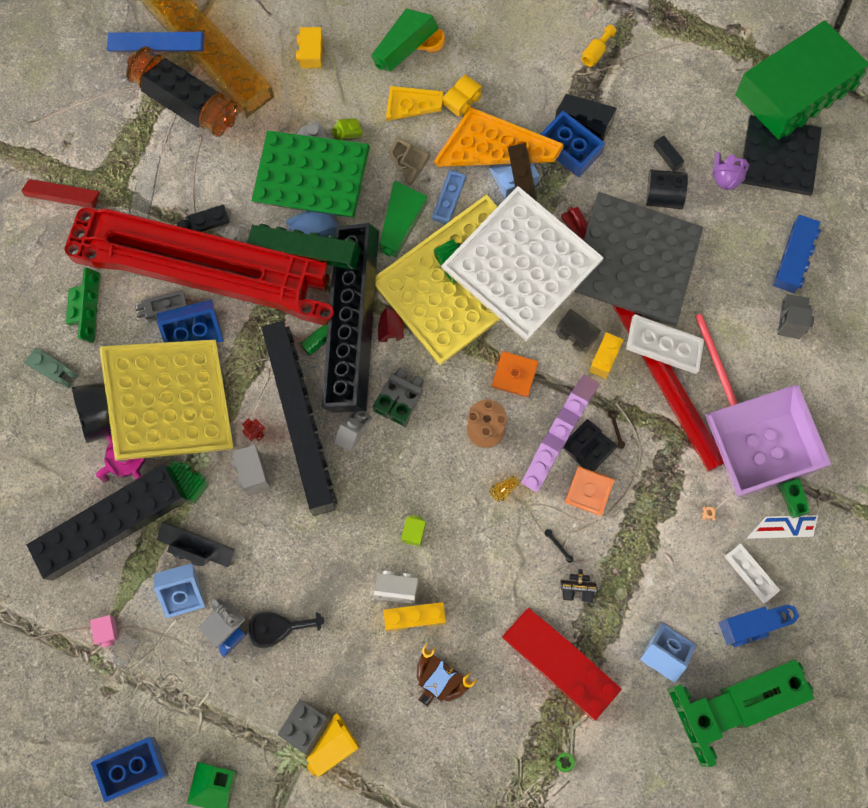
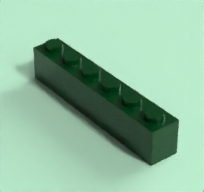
M266 224L252 225L247 244L324 262L329 266L356 270L361 251L356 241L346 238L344 241L330 235L321 237L320 234L313 232L309 235L296 229L292 232L287 231L283 227L270 228Z

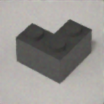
M790 294L784 297L781 305L777 335L800 339L804 334H807L808 329L812 328L814 324L813 309L809 305L810 298Z

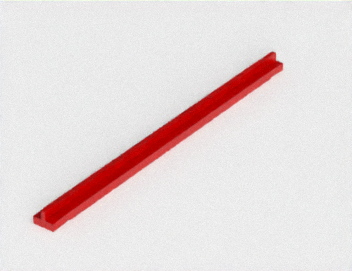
M570 207L567 212L561 214V218L566 226L583 240L588 223L578 207ZM612 305L629 334L632 317L634 315L641 316V314ZM641 355L706 470L709 472L724 464L716 443L671 366Z

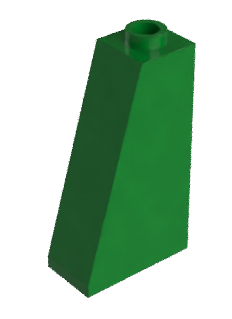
M406 8L372 53L371 58L376 68L391 72L434 34L439 27L433 15Z
M394 181L380 239V250L388 257L393 256L396 258L428 204L426 195L397 181Z

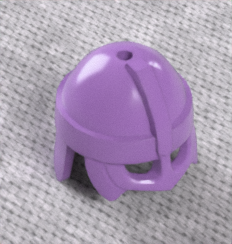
M717 152L714 159L713 178L720 188L733 190L745 180L750 164H748L746 159L736 158L734 154L729 155L724 162L721 160V153Z

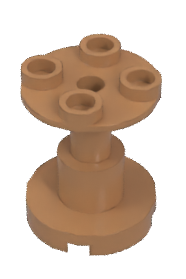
M492 399L478 401L470 408L467 416V436L471 443L477 447L493 448L503 439L507 422L506 412L499 403Z

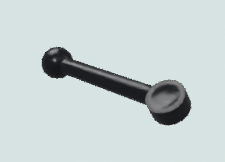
M546 529L544 533L545 536L549 537L554 542V544L566 557V561L568 563L573 562V557L571 555H568V553L563 549L559 542L554 538V536L552 535V530Z

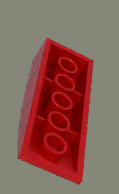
M527 608L502 636L512 648L592 721H596L622 690L591 660L530 608Z

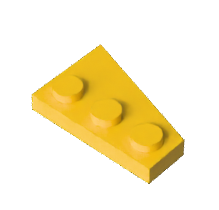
M390 86L386 121L442 111L444 91Z

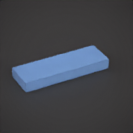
M449 170L432 215L433 221L443 224L451 221L467 175Z

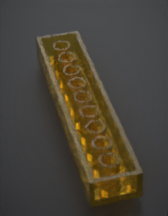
M139 0L167 32L205 33L204 52L187 53L246 118L274 98L272 86L192 0Z

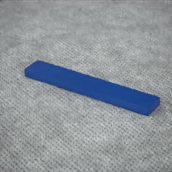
M108 33L107 51L204 52L205 33Z

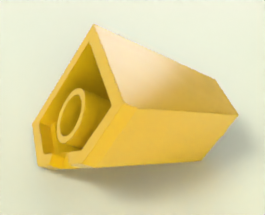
M339 713L333 716L307 758L309 764L306 766L313 776L315 774L317 777L322 776L361 749Z

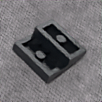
M586 419L568 438L563 449L580 466L595 471L617 448V444L605 436L600 428Z

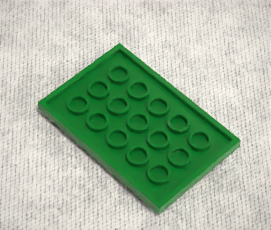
M267 130L251 201L258 204L355 218L370 146L365 143Z

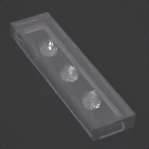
M141 153L130 215L146 219L150 218L161 158L160 154Z

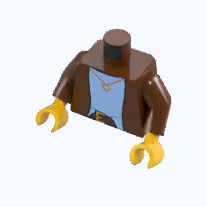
M428 643L424 645L421 657L417 663L416 678L419 681L418 685L425 690L418 699L425 706L428 707L434 698L441 702H450L460 698L470 687L477 683L478 679L474 682L469 680L471 672L464 677L434 655L436 651L435 646L432 651H429L426 647Z

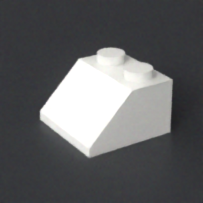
M383 571V574L378 573L374 590L375 599L415 604L418 578H414L415 575L403 573V576H396L395 572Z

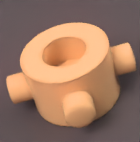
M702 507V519H712L714 521L716 519L715 510L717 509L715 507Z

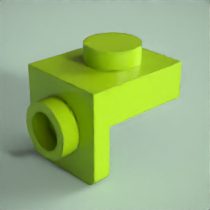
M357 118L339 119L332 128V134L336 140L344 141L345 138H360L363 135Z

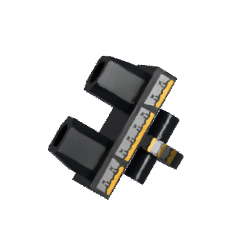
M578 569L577 574H570L569 580H560L563 600L568 601L574 600V592L579 591L582 592L581 601L592 603L594 594L598 591V586L596 583L582 582L590 581V575H583V569Z

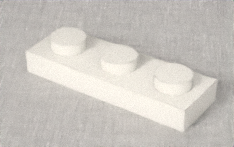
M739 544L724 556L763 604L780 591L742 544Z

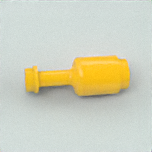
M613 25L606 26L600 39H593L583 51L581 61L586 66L592 67L596 65L606 52L605 43L610 37H614L617 31Z

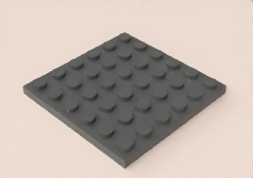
M598 192L583 241L604 258L574 292L676 326L703 227Z

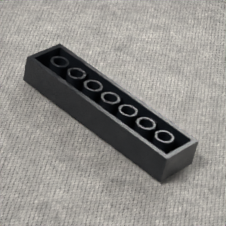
M162 464L26 545L42 578L53 581L184 504L188 499L172 468Z

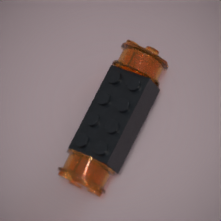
M143 46L128 58L127 80L132 83H138L141 92L197 128H208L213 136L221 137L228 127L231 128L235 124V115L238 107L235 101L226 100L222 93L164 58L161 54H154L150 47Z

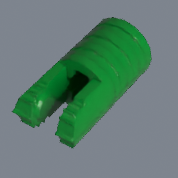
M323 325L300 342L301 347L309 356L327 342L328 325Z

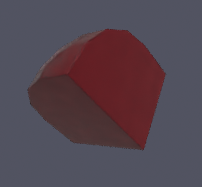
M386 307L378 323V342H388L387 339L396 338V341L404 338L402 320L395 311Z

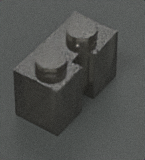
M570 309L557 325L555 332L562 340L566 341L569 339L573 342L572 346L577 351L587 353L599 337L601 330Z

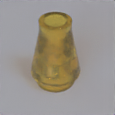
M511 476L492 485V488L489 490L495 501H504L519 485V482L514 476Z

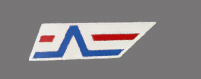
M804 515L797 518H792L791 516L765 517L746 539L813 537L818 515Z

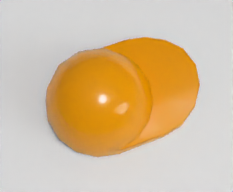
M438 28L417 50H425L429 53L440 51L445 45L446 38L444 32Z

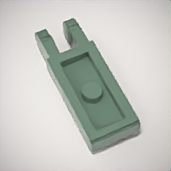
M34 348L24 362L35 371L66 388H70L71 384L61 378L64 373L75 379L78 376L64 364L37 348Z

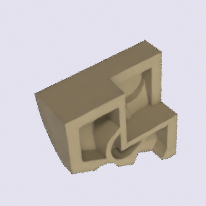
M398 137L395 138L388 152L392 160L395 161L399 171L406 178V182L410 185L416 180L431 156Z

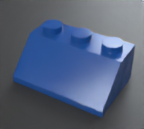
M212 299L157 313V324L164 343L216 340V343L223 342L218 316Z

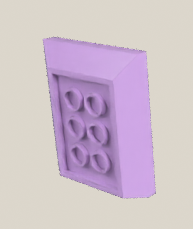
M792 385L705 414L737 497H744L815 473L831 465L798 385Z

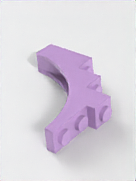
M583 374L570 393L548 434L541 442L521 484L538 493L601 383Z

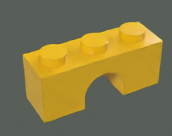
M443 602L383 610L386 632L406 630L407 628L446 625Z

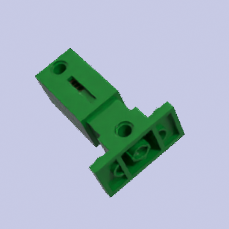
M795 659L774 666L720 689V695L708 700L705 697L689 702L688 699L691 698L689 691L682 684L667 689L701 767L710 768L717 765L715 760L717 759L716 752L708 744L723 738L722 732L734 727L747 728L815 699L813 696L814 689L806 681L803 675L805 671L800 662H797ZM699 717L703 719L702 727L699 725L698 722Z

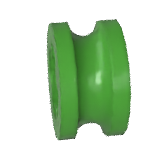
M561 753L557 757L556 767L561 772H569L574 767L575 761L571 754ZM568 757V762L571 763V766L569 768L566 766V769L562 768V763L559 762L560 758Z

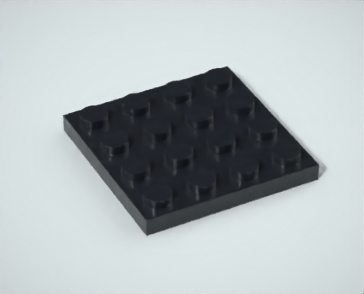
M750 115L742 157L750 165L742 184L811 196L814 190L822 127L803 125L799 128L798 126L789 136H783L778 140L756 116Z

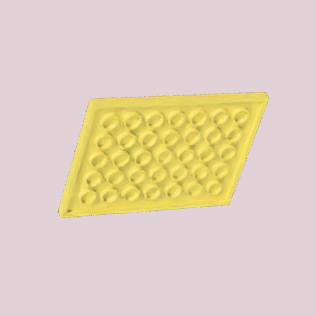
M487 194L376 275L375 288L399 315L400 319L439 366L501 320L459 283L453 285L434 256V249L451 239L462 245L497 208L496 204Z

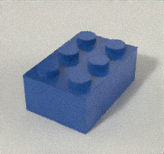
M564 111L540 134L563 143L564 148L556 160L579 178L603 153L605 145L601 139Z
M155 737L145 738L91 762L104 802L113 801L169 776Z

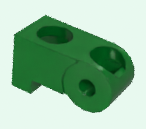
M800 478L777 485L792 518L809 513V505Z

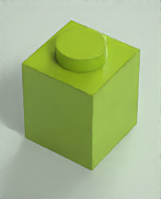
M416 515L406 517L401 542L421 547L426 521H423L422 517Z

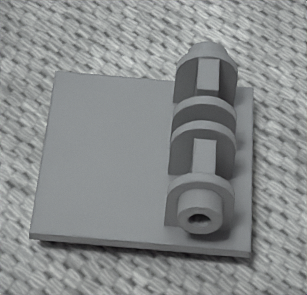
M220 598L213 599L211 606L215 611L198 627L216 649L246 620L228 599L225 601Z

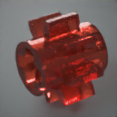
M248 418L242 424L244 429L241 432L251 442L254 439L259 442L265 436L262 432L265 430V427L256 418L253 421Z

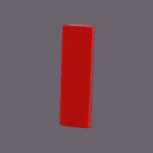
M29 179L21 191L26 197L93 209L96 208L100 194L99 191L33 179Z

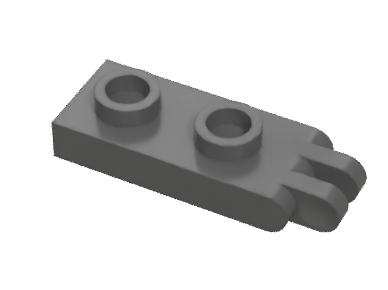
M183 290L148 298L142 300V304L136 305L135 309L140 311L136 313L138 318H156L157 313L187 306L185 293Z

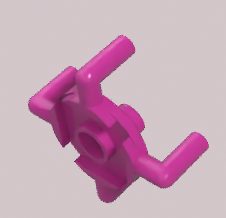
M112 434L108 435L106 439L110 444L107 446L104 457L106 466L97 471L96 477L102 482H107L109 480L107 474L112 472L122 478L132 475L135 480L140 478L142 474L139 470L144 465L145 458L129 459L126 462L115 461Z

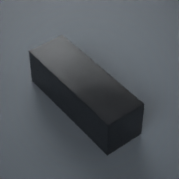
M665 136L654 142L653 147L672 171H676L683 166V158Z

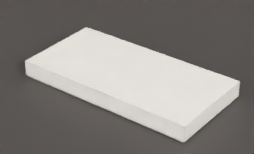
M634 315L632 317L626 350L697 374L700 368L704 339Z

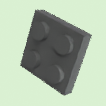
M299 699L277 735L309 756L331 719Z

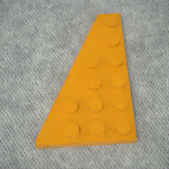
M470 107L433 162L437 167L511 164L508 147L526 143L530 163L555 162L564 147L563 143Z

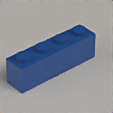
M798 215L784 250L773 283L774 287L791 293H795L798 288H802L805 278L802 276L810 266L808 258L809 255L812 256L816 245H813V243L820 235L821 229H819L821 221Z

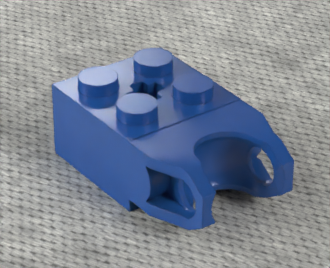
M783 605L767 610L765 606L727 618L718 623L726 645L733 644L735 648L750 643L749 638L757 641L769 637L768 632L794 624L799 618L796 607L791 605ZM788 609L792 610L794 614L793 619L791 618ZM782 612L786 615V620L782 617Z

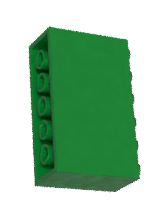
M824 20L745 72L735 95L779 140L783 136H789L796 127L799 126L800 128L805 125L811 117H817L824 108H830L837 99L842 100L849 91H855L861 85V79L867 74L868 62Z

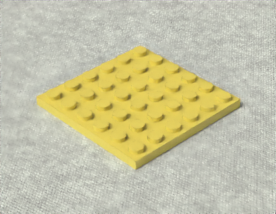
M216 340L100 347L115 461L224 451L234 448Z

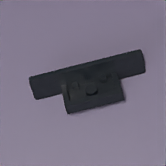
M167 522L161 523L157 536L158 541L169 545L168 553L173 554L177 559L189 560L195 566H205L209 561L229 567L235 551L232 547Z

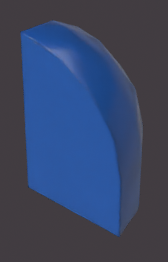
M240 627L219 646V652L223 658L246 636Z

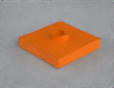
M502 351L491 388L528 398L538 361Z
M578 466L565 503L602 516L615 479Z

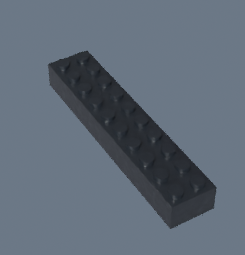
M370 223L337 226L335 231V237L339 240L345 241L348 238L356 241L361 251L356 270L335 266L332 269L330 305L333 308L334 316L328 320L322 408L331 413L367 411L379 231Z
M284 321L262 326L264 340L309 510L313 516L335 511V504H338L334 490L330 489L333 483L329 471H325L328 465L324 453L320 452L323 449L321 439L318 433L315 434L318 431L314 416H310L313 413L309 397H305L309 394L304 379H301L304 376L298 361L299 357L294 345L292 332L289 326H285Z

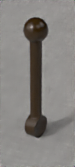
M612 410L609 411L608 416L612 419L618 439L617 447L623 449L625 442L621 439L615 419L616 413Z

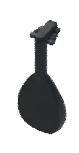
M259 612L250 619V639L255 647H273L284 640L292 630L317 626V631H320L321 625L324 624V617H321V614L316 612L315 619L291 622L289 619L276 613Z

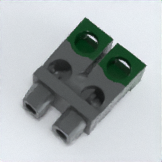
M399 368L394 375H390L389 380L372 407L373 412L387 419L390 417L391 421L406 428L409 418L422 395L424 380L414 376L411 383L405 381L408 372Z

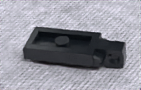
M223 204L186 216L185 220L179 221L176 224L178 227L203 232L229 224L230 222Z

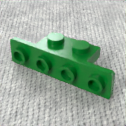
M84 268L82 285L69 288L66 324L70 326L79 324L78 339L94 343L100 273L90 268Z

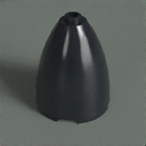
M104 382L72 387L86 443L98 441L111 435Z

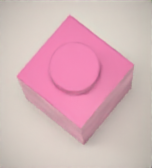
M108 615L90 620L94 644L101 645V648L113 646V642L119 641L115 617Z

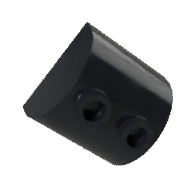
M650 169L648 173L646 206L683 209L687 193L688 174Z

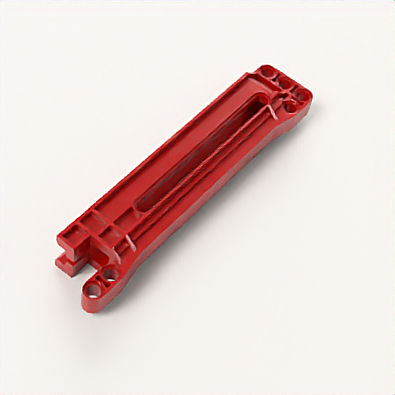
M88 207L81 208L77 212L64 248L71 261L77 264L97 269L123 270L279 309L301 320L320 325H328V320L334 316L331 305L305 299L309 288L326 292L330 274H326L327 263L109 209L96 210ZM85 233L84 236L78 238L80 234ZM96 254L93 259H90L92 255ZM307 307L312 308L309 313L303 312ZM330 309L331 314L328 317L321 316L324 312H329Z

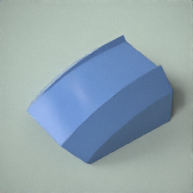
M311 211L300 213L286 220L287 227L292 232L296 229L309 235L311 232L317 233L321 237L335 236L336 227L339 226L333 215Z

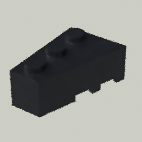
M566 94L556 110L555 118L564 111L604 141L613 125L617 108Z

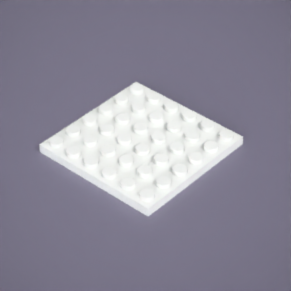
M517 186L441 267L527 342L603 261L604 257Z

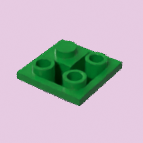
M197 762L187 804L203 808H229L238 771Z

